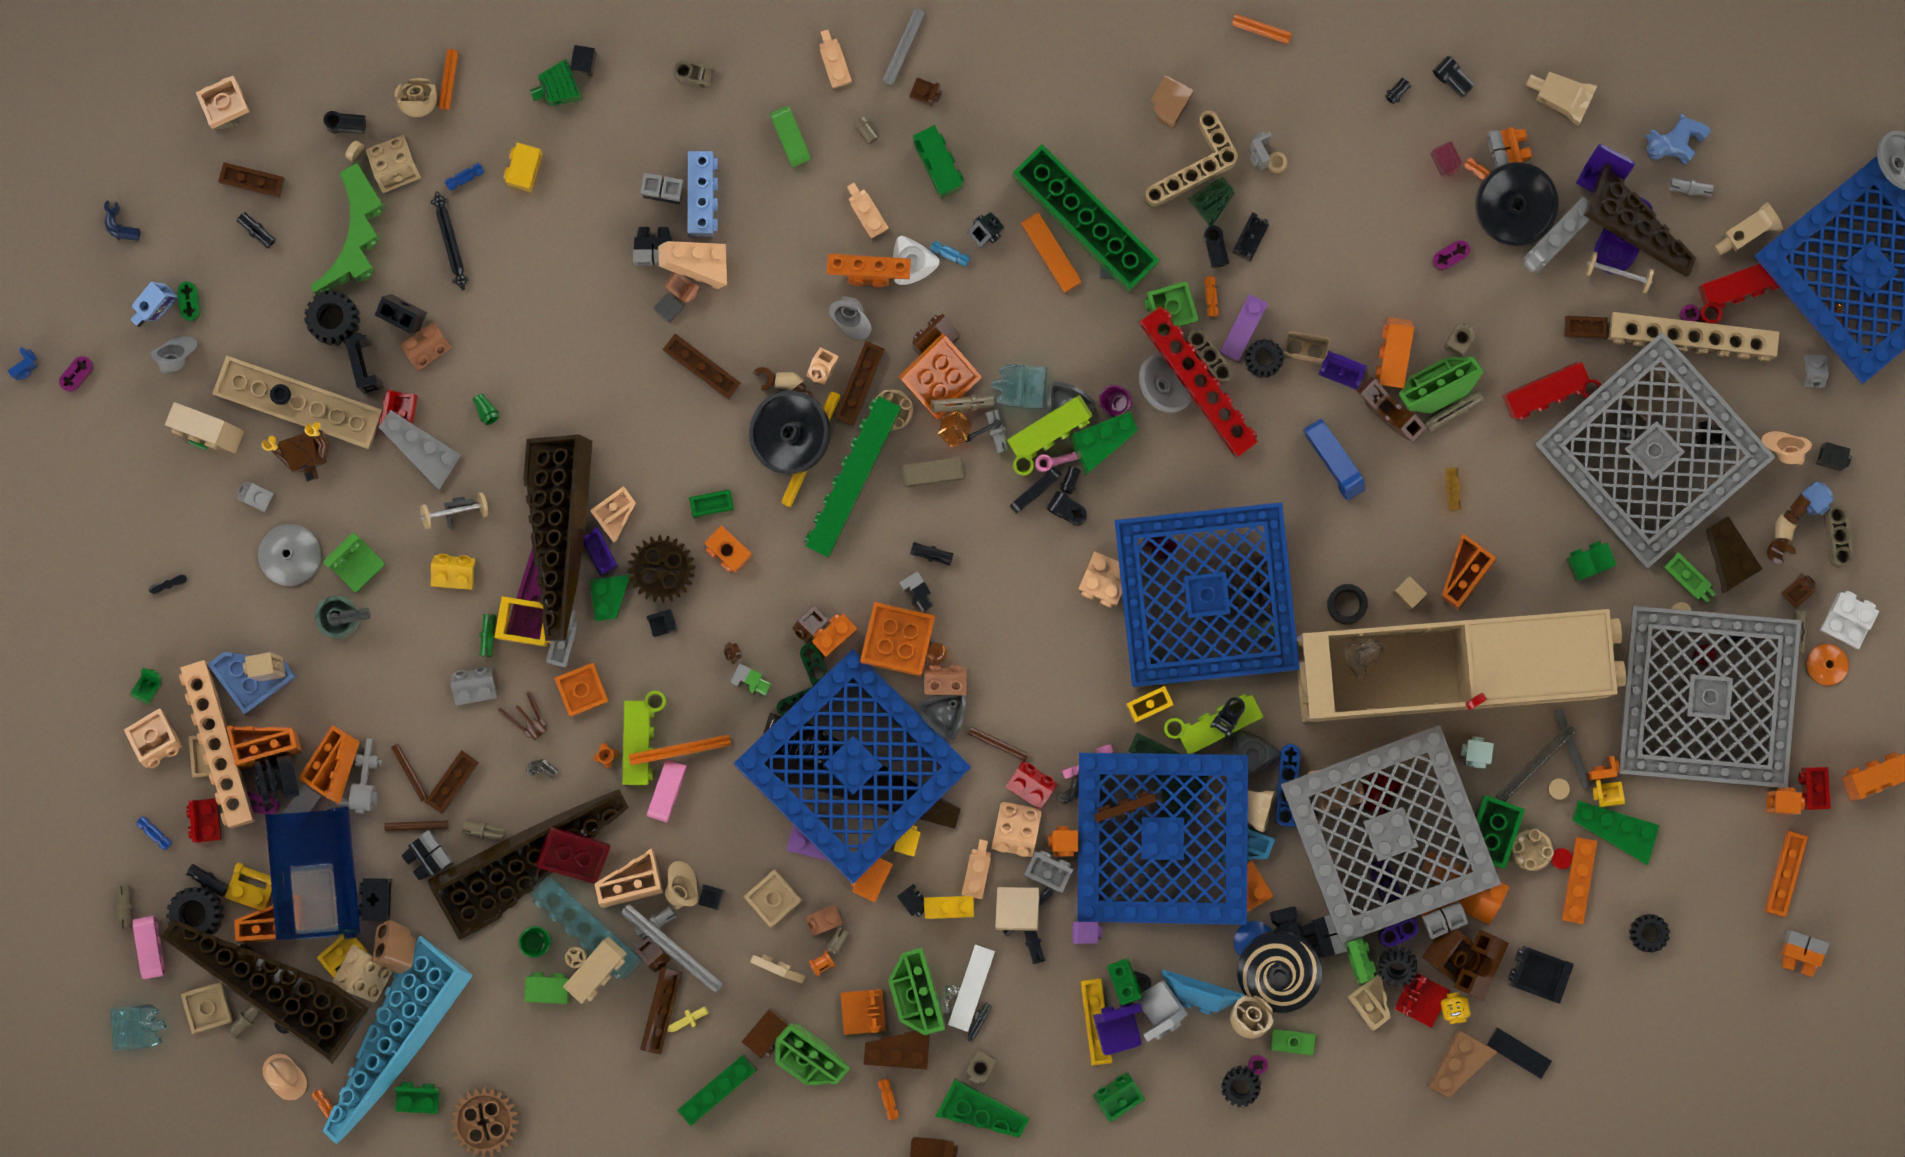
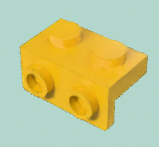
M447 554L434 555L431 562V586L472 590L476 559L465 555L459 557Z

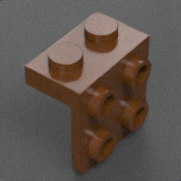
M913 1137L911 1140L910 1157H957L958 1146H954V1140Z

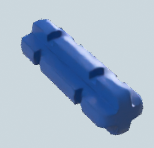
M477 163L472 166L473 168H467L456 174L454 178L446 179L445 184L447 188L453 190L457 188V185L461 186L475 178L474 176L484 174L482 165Z
M145 816L137 820L136 825L140 829H144V833L155 843H159L158 846L163 850H167L172 845V841L168 837H164V834L153 823L150 824V821Z

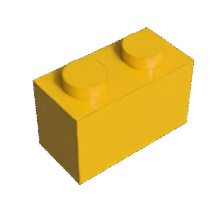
M517 142L516 147H512L510 152V167H506L503 178L506 179V184L510 187L532 192L543 156L542 150Z
M1163 686L1128 702L1126 707L1135 724L1172 707L1174 704L1166 687Z
M973 896L924 898L925 919L974 917Z

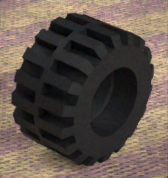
M324 291L320 293L321 296L319 297L315 295L312 303L309 301L307 304L309 308L308 310L305 309L304 313L307 316L304 320L308 331L317 340L330 346L332 344L339 346L341 342L345 343V340L350 338V335L359 330L358 323H360L361 319L358 315L360 313L354 302L341 292L329 291V293H326ZM333 307L340 308L343 311L342 323L334 329L324 328L322 316L325 311Z
M199 887L185 888L183 891L177 892L175 897L171 898L170 901L172 903L167 906L169 914H166V918L170 920L168 925L173 920L191 926L185 918V910L191 902L198 901L204 906L206 916L202 924L191 927L207 934H215L217 932L216 929L221 927L222 922L220 921L221 918H224V914H222L224 907L220 905L219 902L221 900L215 896L213 891Z

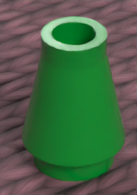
M483 393L473 398L481 422H484L485 425H491L499 419V411Z

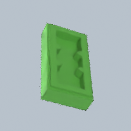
M1273 1029L1271 1050L1313 1055L1316 1034Z

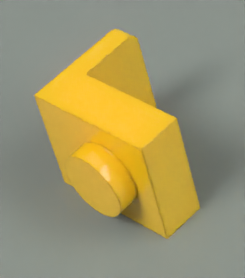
M1596 780V787H1593L1594 800L1599 801V807L1625 804L1622 781L1601 784L1600 780Z

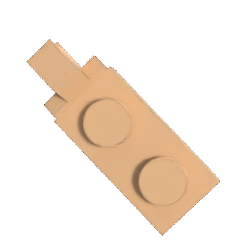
M829 30L821 31L823 43L819 44L820 53L832 89L852 83L837 38L832 40Z
M855 183L847 186L848 191L852 195L848 199L850 206L870 239L872 240L889 230L869 194L865 190L859 191Z
M980 839L978 850L972 849L962 891L964 896H973V898L978 899L983 898L991 860V853L986 852L988 844L986 840Z

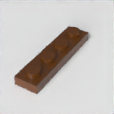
M674 334L662 349L666 354L728 400H730L741 385V382L677 334Z
M865 341L835 419L852 426L855 425L885 348Z
M661 967L640 1050L656 1054L662 1053L682 972Z

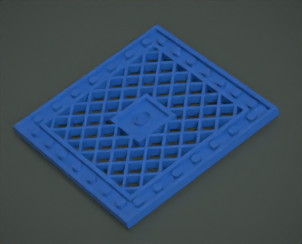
M1876 156L1754 256L1861 384L1869 380L1905 350V190L1893 185L1884 176ZM1863 194V202H1856L1855 200ZM1869 195L1877 196V204L1868 203ZM1848 207V215L1840 214V212ZM1854 207L1862 208V216L1853 215ZM1868 209L1876 210V218L1868 217ZM1882 210L1891 212L1890 220L1882 219ZM1833 219V227L1824 226ZM1839 219L1847 220V229L1838 228ZM1853 221L1862 222L1861 230L1853 229ZM1867 223L1876 224L1875 232L1867 231ZM1881 224L1890 226V234L1881 233ZM1896 226L1904 227V236L1895 235ZM1818 231V239L1810 238ZM1824 231L1832 232V241L1823 240ZM1838 233L1847 234L1846 243L1838 242ZM1852 235L1861 236V244H1852ZM1866 238H1875V243L1871 241L1866 245ZM1881 239L1889 240V248L1880 247ZM1895 240L1903 241V250L1895 249ZM1803 243V251H1796L1795 249ZM1809 243L1817 244V253L1808 252ZM1823 245L1832 246L1831 255L1823 254ZM1837 247L1846 248V257L1837 256ZM1852 249L1860 250L1851 257ZM1894 254L1903 255L1902 264L1894 263ZM1794 256L1803 257L1802 265L1793 264ZM1808 258L1817 259L1816 267L1808 266ZM1822 259L1831 260V269L1822 268ZM1837 261L1845 262L1840 266L1841 270H1836ZM1897 269L1902 270V278L1894 277L1899 273ZM1796 270L1802 271V276ZM1807 272L1816 273V281H1808ZM1822 274H1830V283L1821 282ZM1836 275L1845 276L1844 285L1836 284ZM1887 283V291L1878 290ZM1893 283L1901 284V292L1893 291ZM1810 286L1815 287V292L1810 288ZM1821 288L1830 289L1829 297H1821ZM1835 289L1844 290L1843 299L1835 298ZM1849 291L1858 292V301L1849 300ZM1872 295V303L1863 302L1864 297L1867 299ZM1878 295L1886 296V305L1878 304ZM1892 297L1901 298L1900 307L1892 306ZM1823 302L1829 303V309ZM1834 304L1843 305V314L1834 313ZM1849 306H1857V315L1848 314ZM1863 307L1872 308L1871 317L1863 316ZM1877 309L1886 310L1885 319L1877 318ZM1892 311L1900 312V321L1891 320ZM1837 318L1842 319V324L1837 320ZM1848 320L1857 321L1856 330L1848 329ZM1862 321L1871 322L1870 331L1862 330ZM1877 323L1885 324V333L1876 332ZM1891 325L1899 326L1891 333ZM1850 334L1856 335V341ZM1862 336L1870 337V346L1861 345ZM1876 338H1884L1876 345Z
M1282 502L1115 520L1132 687L1300 670ZM1255 526H1263L1264 533ZM1250 527L1244 535L1235 530V528ZM1229 529L1223 538L1214 532ZM1253 529L1262 536L1255 545L1246 539ZM1208 531L1202 540L1193 534ZM1232 531L1241 538L1234 547L1225 541ZM1211 533L1220 540L1213 550L1204 543ZM1187 534L1181 542L1171 535ZM1166 536L1160 545L1151 539V537ZM1189 536H1192L1199 542L1192 552L1183 545ZM1145 538L1138 547V539ZM1169 538L1178 544L1171 554L1162 547ZM1264 539L1266 554L1257 548ZM1148 540L1157 546L1151 556L1141 550ZM1243 541L1253 547L1246 556L1236 550ZM1222 543L1231 549L1225 559L1216 553V550ZM1201 545L1210 551V554L1204 561L1195 555ZM1180 547L1190 554L1183 563L1174 557ZM1159 550H1162L1169 556L1162 566L1153 559ZM1255 550L1264 556L1257 566L1248 559ZM1139 552L1148 558L1142 567L1140 566ZM1234 552L1243 558L1237 568L1227 562ZM1213 554L1222 561L1216 570L1206 564ZM1192 556L1201 563L1195 572H1192L1185 566ZM1171 559L1180 565L1173 575L1164 568ZM1266 560L1268 575L1260 569ZM1150 561L1159 567L1153 577L1143 570ZM1245 562L1255 568L1248 578L1238 571ZM1224 564L1234 570L1228 579L1226 578V572H1218ZM1203 566H1205L1212 572L1207 574H1198V572L1203 568ZM1183 568L1191 574L1184 576V583L1176 578ZM1162 570L1171 577L1165 586H1162L1155 580ZM1257 571L1266 577L1259 587L1250 580ZM1141 573L1150 579L1144 588ZM1236 573L1245 579L1239 589L1230 583V580ZM1173 580L1182 586L1176 596L1166 589ZM1268 581L1270 596L1262 590ZM1152 582L1161 588L1155 598L1146 592V589ZM1248 582L1257 589L1250 599L1241 592ZM1227 585L1236 591L1230 600ZM1184 590L1187 605L1178 598ZM1164 591L1173 598L1167 607L1157 601ZM1259 592L1268 598L1262 607H1259L1252 601ZM1144 594L1152 600L1146 609ZM1238 594L1247 600L1241 610L1232 604V601ZM1175 601L1185 607L1178 617L1169 610ZM1270 602L1272 606V616L1269 615L1266 611H1264V609L1268 606ZM1154 603L1164 609L1157 619L1148 612ZM1250 603L1259 610L1252 619L1243 613ZM1230 606L1238 612L1232 621H1229L1222 615L1230 614ZM1186 611L1188 612V618L1196 617L1189 626L1180 619ZM1166 612L1175 618L1169 628L1160 622V619ZM1261 613L1271 619L1264 628L1255 622ZM1146 615L1149 616L1152 620H1154V623L1150 626L1148 630L1146 623ZM1217 615L1211 623L1202 618L1203 616ZM1240 615L1249 621L1243 631L1234 625ZM1219 617L1228 623V626L1222 633L1213 627ZM1199 619L1208 626L1201 635L1192 629ZM1177 622H1180L1187 628L1180 637L1171 631ZM1272 623L1274 625L1275 638L1266 631ZM1156 624L1166 630L1160 639H1157L1150 633ZM1252 624L1261 630L1255 640L1246 634V631ZM1231 626L1240 633L1234 642L1224 636ZM1210 629L1219 635L1213 644L1203 638ZM1189 631L1198 637L1192 646L1182 640ZM1168 633L1177 639L1171 649L1162 643V640ZM1263 634H1266L1273 640L1266 650L1257 643ZM1148 636L1156 641V644L1150 651ZM1242 636L1252 642L1245 652L1236 645ZM1222 638L1231 644L1224 654L1215 647ZM1201 640L1210 647L1203 656L1194 649ZM1180 642L1189 649L1183 658L1173 652ZM1159 644L1168 651L1162 660L1152 654ZM1276 644V651H1269ZM1254 645H1256L1260 650L1263 651L1258 653H1249V651L1253 648ZM1233 647L1242 653L1227 656ZM1212 650L1221 655L1219 657L1206 658ZM1191 652L1200 658L1185 660ZM1170 654H1172L1179 660L1165 662V660L1169 657ZM1150 656L1158 663L1151 664Z
M854 649L838 662L733 764L852 884L971 769V766L870 665L860 663L861 656ZM847 688H858V698H847ZM843 689V698L834 697ZM862 690H863L870 698H862ZM829 702V712H819ZM832 702H843V712H832ZM847 702L858 703V712H847ZM862 703H873V713H862ZM877 705H878L885 713H877ZM818 716L829 717V726H818ZM814 717V726H804ZM832 717H843V727H832ZM847 717H858V727H847ZM862 717H873V727H862ZM877 718H888V728L877 727ZM892 720H893L900 728H892ZM799 731V740H790ZM803 731H814V741H803ZM818 731H829V741H818ZM832 731H843V741H832ZM847 731L858 732V740L852 736L847 741ZM862 732H873V742H862ZM877 732H888V742H877ZM892 732L902 733V742H892ZM906 734H907L915 743H907V742H906ZM784 745V755H774ZM788 745H799V755H788ZM803 745H814V755H803ZM818 746H829V756H818ZM832 746H842L832 756ZM864 746L873 747V755ZM877 747H888V757H877ZM892 747H903V757H892ZM907 747H917V757H907ZM921 749H922L930 758H928V757H921ZM773 759L784 760V770L773 769ZM768 760H769V768L765 765V763H766ZM788 760H799V770H788ZM803 760H814V770H803ZM818 760H828L823 765L826 770H818ZM879 761H888V771H879L883 766ZM892 761L903 762V772H893ZM907 762H917V772H907ZM921 762H932V772H921ZM936 764L940 767V769L937 772ZM775 774H784V783ZM788 774H799V785L788 784ZM803 775H814V785H803ZM818 775H829V785H818ZM873 776V786H863ZM877 776H888V786H877ZM892 776H903V786H892ZM907 776H916L918 787L907 786ZM833 777H834L841 785H833ZM922 777H931L922 786ZM790 789H799V798ZM803 789H814V800L803 799ZM818 789L829 790V800H818ZM833 790H844V800H833ZM862 790H873V801L862 800ZM877 790L888 791V801H877ZM847 791L852 796L858 791V800H847ZM892 791H903V801H892ZM907 791H917L907 801ZM805 804H814V813ZM818 804H829V815L818 814ZM833 804L844 805V815H833ZM847 805H858V815H848ZM862 805H873V815H862ZM877 805H888V816L877 815ZM892 805H899V806H901V807L892 815ZM820 819H829V828ZM833 819H844V830L833 829ZM848 819L858 820L859 830H848ZM862 820H873V830H862ZM877 820H887L877 830ZM835 834H844V843ZM848 834H859V845H849ZM862 834H870V835H872V836L863 844ZM850 849L858 850L855 853H853Z
M1079 753L1077 922L1247 925L1248 755ZM1101 774H1108V775L1100 782V780H1101ZM1114 774H1122L1128 776L1122 782H1120ZM1135 775L1150 776L1142 783ZM1156 775L1171 776L1163 783ZM1177 775H1192V777L1184 783ZM1199 776L1213 777L1205 784ZM1219 776H1227V784ZM1110 777L1118 784L1111 793L1103 785ZM1131 777L1140 785L1133 793L1124 786ZM1152 777L1161 785L1154 792L1155 795L1162 788L1171 795L1164 804L1157 798L1160 808L1154 814L1145 806L1138 808L1132 814L1129 811L1125 812L1129 817L1122 824L1114 817L1105 819L1100 824V821L1096 823L1094 814L1098 813L1097 809L1103 807L1102 805L1110 798L1118 805V800L1113 795L1120 788L1129 795L1127 798H1132L1133 800L1137 799L1134 795L1141 788L1149 791L1150 795L1154 794L1145 786ZM1173 778L1182 785L1175 793L1166 786ZM1194 778L1203 785L1196 794L1187 786ZM1216 778L1224 786L1217 794L1208 787ZM1100 788L1108 795L1101 803ZM1184 788L1192 796L1185 805L1177 798V795ZM1204 789L1213 796L1206 805L1197 797ZM1227 789L1225 804L1219 796ZM1173 799L1181 806L1174 815L1165 807ZM1194 799L1203 807L1196 815L1187 808ZM1215 800L1224 807L1217 815L1208 808ZM1141 809L1149 816L1142 817V824L1134 817ZM1163 809L1170 817L1155 816ZM1183 810L1192 817L1185 826L1184 817H1177ZM1204 810L1213 817L1206 826L1197 818ZM1225 811L1226 825L1219 819ZM1109 819L1118 826L1111 835L1102 827ZM1131 819L1139 827L1132 835L1124 828ZM1194 820L1203 828L1196 836L1187 829ZM1214 821H1217L1224 828L1217 836L1208 829ZM1100 830L1108 837L1101 845ZM1120 830L1128 837L1122 845L1113 838ZM1142 830L1140 845L1134 837ZM1184 831L1192 838L1185 847ZM1204 831L1213 838L1206 847L1197 839ZM1225 832L1226 847L1218 840ZM1109 840L1118 848L1111 856L1102 848ZM1130 841L1139 848L1132 856L1123 849ZM1194 841L1202 849L1195 858L1187 850ZM1215 842L1223 849L1216 858L1207 850ZM1119 851L1128 858L1121 867L1112 859ZM1100 852L1107 858L1101 866ZM1140 852L1141 859H1149L1143 867L1134 860ZM1204 852L1213 860L1206 868L1197 861ZM1184 853L1192 860L1185 868L1177 861L1184 860ZM1225 853L1226 868L1218 861ZM1156 860L1170 861L1162 867ZM1109 861L1118 869L1111 877L1102 870ZM1130 862L1139 869L1132 877L1123 870ZM1151 862L1160 870L1153 878L1144 870ZM1172 862L1181 870L1174 878L1165 870ZM1193 863L1202 870L1195 879L1186 871ZM1215 863L1223 870L1216 879L1207 871ZM1119 872L1128 879L1121 888L1112 880ZM1141 872L1149 880L1143 888L1134 881ZM1100 873L1107 879L1101 887ZM1161 873L1170 880L1163 889L1155 881ZM1183 873L1192 881L1184 889L1176 882ZM1204 873L1213 881L1206 889L1197 882ZM1225 874L1226 889L1218 882ZM1109 882L1118 890L1111 898L1102 891ZM1130 882L1138 890L1132 898L1123 891ZM1151 883L1160 891L1153 899L1144 891ZM1172 883L1181 891L1174 899L1165 892ZM1193 884L1202 891L1195 900L1186 892ZM1215 884L1223 892L1216 900L1207 892ZM1099 893H1100L1106 900H1099ZM1121 893L1127 901L1112 900ZM1142 894L1148 901L1133 900ZM1163 894L1170 902L1155 900ZM1184 894L1191 902L1176 901ZM1205 894L1211 902L1197 901ZM1226 895V903H1218Z

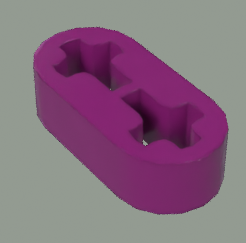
M1462 240L1454 242L1434 255L1432 260L1433 266L1442 271L1450 268L1469 255L1470 246ZM1457 246L1465 248L1464 255H1461V253L1453 255V252L1457 250ZM1449 255L1450 258L1445 262L1446 265H1443V263L1438 264L1439 256L1444 258Z
M85 356L77 357L59 379L61 388L68 392L76 391L92 373L93 362ZM87 361V363H86L87 369H86V370L81 369V370L79 371V369L81 368V367L79 366V363H80V362L85 363V362ZM73 378V386L68 385L66 387L67 382L65 380Z
M247 792L248 796H251V800L257 801V805L251 804L254 813L273 815L278 812L280 808L279 801L274 802L272 796H268V799L274 804V809L270 808L268 812L267 807L261 806L263 800L259 794Z

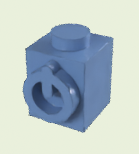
M1816 481L1800 493L1811 502L1806 508V513H1811L1812 516L1818 513L1823 515L1831 508L1829 504L1834 501L1831 490L1823 482L1818 483Z

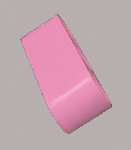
M666 759L647 812V817L665 823L668 822L687 765Z
M156 916L133 919V931L142 978L150 979L165 976V962Z

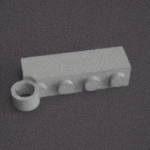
M1582 197L1522 259L1524 261L1522 265L1530 273L1534 271L1537 274L1590 220L1584 216L1589 203L1587 199Z

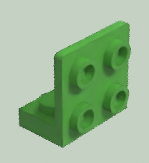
M355 533L348 536L323 561L355 593L385 566L383 560Z

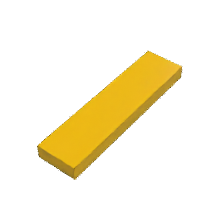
M1102 979L1080 981L1091 1065L1113 1063L1112 1054L1104 1055L1102 1052L1093 1018L1094 1014L1101 1013V1009L1105 1008Z

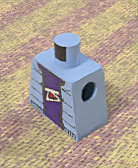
M151 281L132 304V308L137 312L131 318V321L138 327H141L146 320L157 321L178 300V296L165 283Z

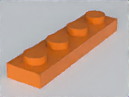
M1575 837L1572 853L1573 860L1570 865L1561 918L1563 921L1584 924L1597 841Z

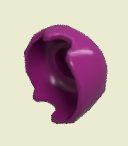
M1110 385L1101 392L1099 405L1109 416L1117 417L1130 411L1132 396L1124 387Z

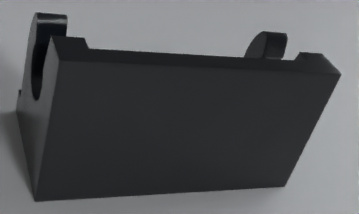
M1252 212L1232 253L1251 262L1269 227L1268 220H1262L1258 218V214Z

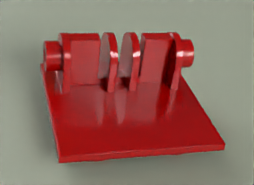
M1416 973L1414 981L1411 980L1409 985L1406 983L1394 1009L1432 1028L1442 1009L1441 1001L1447 998V994L1451 990Z

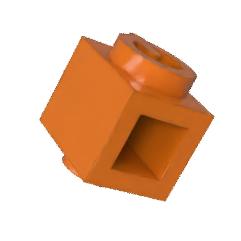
M1056 826V830H1052V835H1048V848H1052L1054 857L1074 856V852H1078V830H1069V826Z

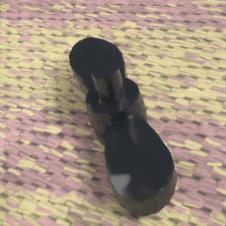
M178 575L172 580H165L163 583L152 585L149 588V592L157 594L164 589H171L173 586L182 585L187 582V577L185 575Z

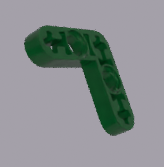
M805 644L800 650V657L812 686H815L828 672L817 647L813 644ZM807 648L815 650L813 658L815 661L819 659L820 663H814L810 667L807 666V663H811L808 656L804 657ZM815 667L823 669V676L819 679L812 677L811 671ZM811 688L780 700L777 704L778 713L783 716L786 713L785 711L781 712L783 703L793 704L792 699L795 697L796 702H798L800 697Z

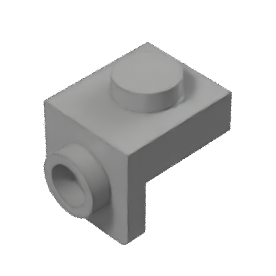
M1805 355L1804 367L1806 377L1804 387L1824 388L1829 376L1826 355Z
M246 481L238 490L237 494L239 496L237 500L265 512L274 493Z

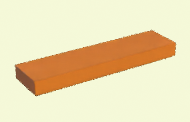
M1039 212L1021 222L1023 229L1064 294L1081 284L1080 277Z
M1789 830L1786 831L1765 906V912L1781 917L1787 916L1809 836Z

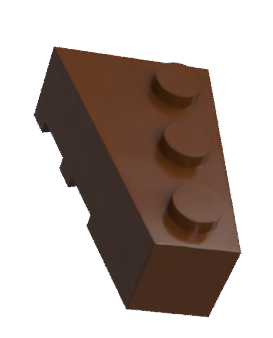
M913 1030L866 1042L863 1065L927 1070L930 1034L923 1035Z

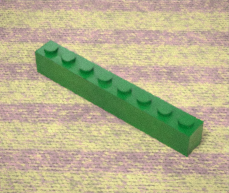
M878 396L877 400L873 398L868 408L871 412L868 418H863L859 426L861 433L859 437L855 436L850 445L852 451L849 456L845 455L841 466L844 468L840 475L836 474L831 484L834 488L831 494L827 493L822 504L825 507L822 512L818 511L813 521L816 525L813 531H808L804 539L807 542L805 547L828 558L830 557L902 409L901 406Z

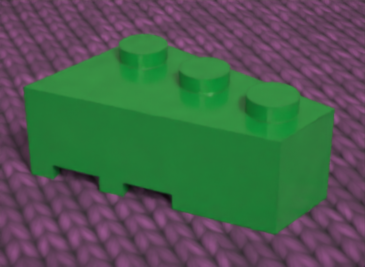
M933 125L913 135V145L940 199L962 189V182L965 181L960 170H956L953 164L955 159L952 153L947 151L945 139L941 133L939 134L936 126Z
M1130 411L1072 434L1070 441L1085 476L1138 431Z

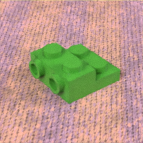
M1187 281L1147 292V298L1144 299L1147 311L1151 310L1152 312L1160 306L1162 309L1166 308L1172 316L1170 320L1174 326L1178 325L1179 327L1199 321ZM1161 324L1158 327L1159 334L1168 332V329L1165 325Z
M1358 937L1345 942L1356 983H1365L1375 978L1373 973H1376V968L1373 960L1369 961L1367 953L1370 950L1367 941H1363L1362 937Z

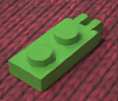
M1679 552L1663 567L1697 601L1702 599L1708 604L1710 599L1705 594L1707 593L1712 598L1716 595L1710 589L1713 585Z

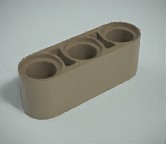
M1192 331L1189 334L1187 343L1190 342L1197 351L1195 355L1199 360L1203 359L1209 367L1207 371L1211 377L1215 376L1220 384L1227 383L1232 375V369L1203 331ZM1199 336L1202 339V344L1194 345L1191 338ZM1207 352L1212 353L1215 356V360L1207 362L1204 359V354ZM1224 369L1227 372V377L1224 379L1219 378L1216 371Z
M950 458L902 466L905 487L964 479L962 458Z
M1837 505L1825 512L1824 522L1830 562L1835 567H1843L1852 562L1853 549L1847 510ZM1833 511H1837L1840 514L1839 521H1835L1832 518ZM1836 531L1840 532L1843 536L1841 542L1837 541L1834 537ZM1838 552H1842L1845 555L1844 563L1838 560Z

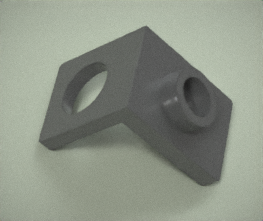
M457 497L452 499L453 502L444 503L445 510L475 504V501L473 499L465 500V497ZM452 514L446 515L448 528L453 530Z

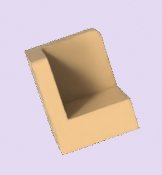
M1408 577L1393 591L1410 610L1427 595L1411 577Z

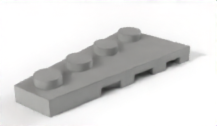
M389 410L379 426L383 433L439 490L461 455Z

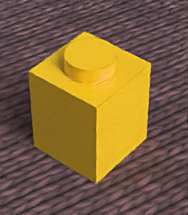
M912 826L896 842L895 852L915 856L921 832L917 831L918 827Z

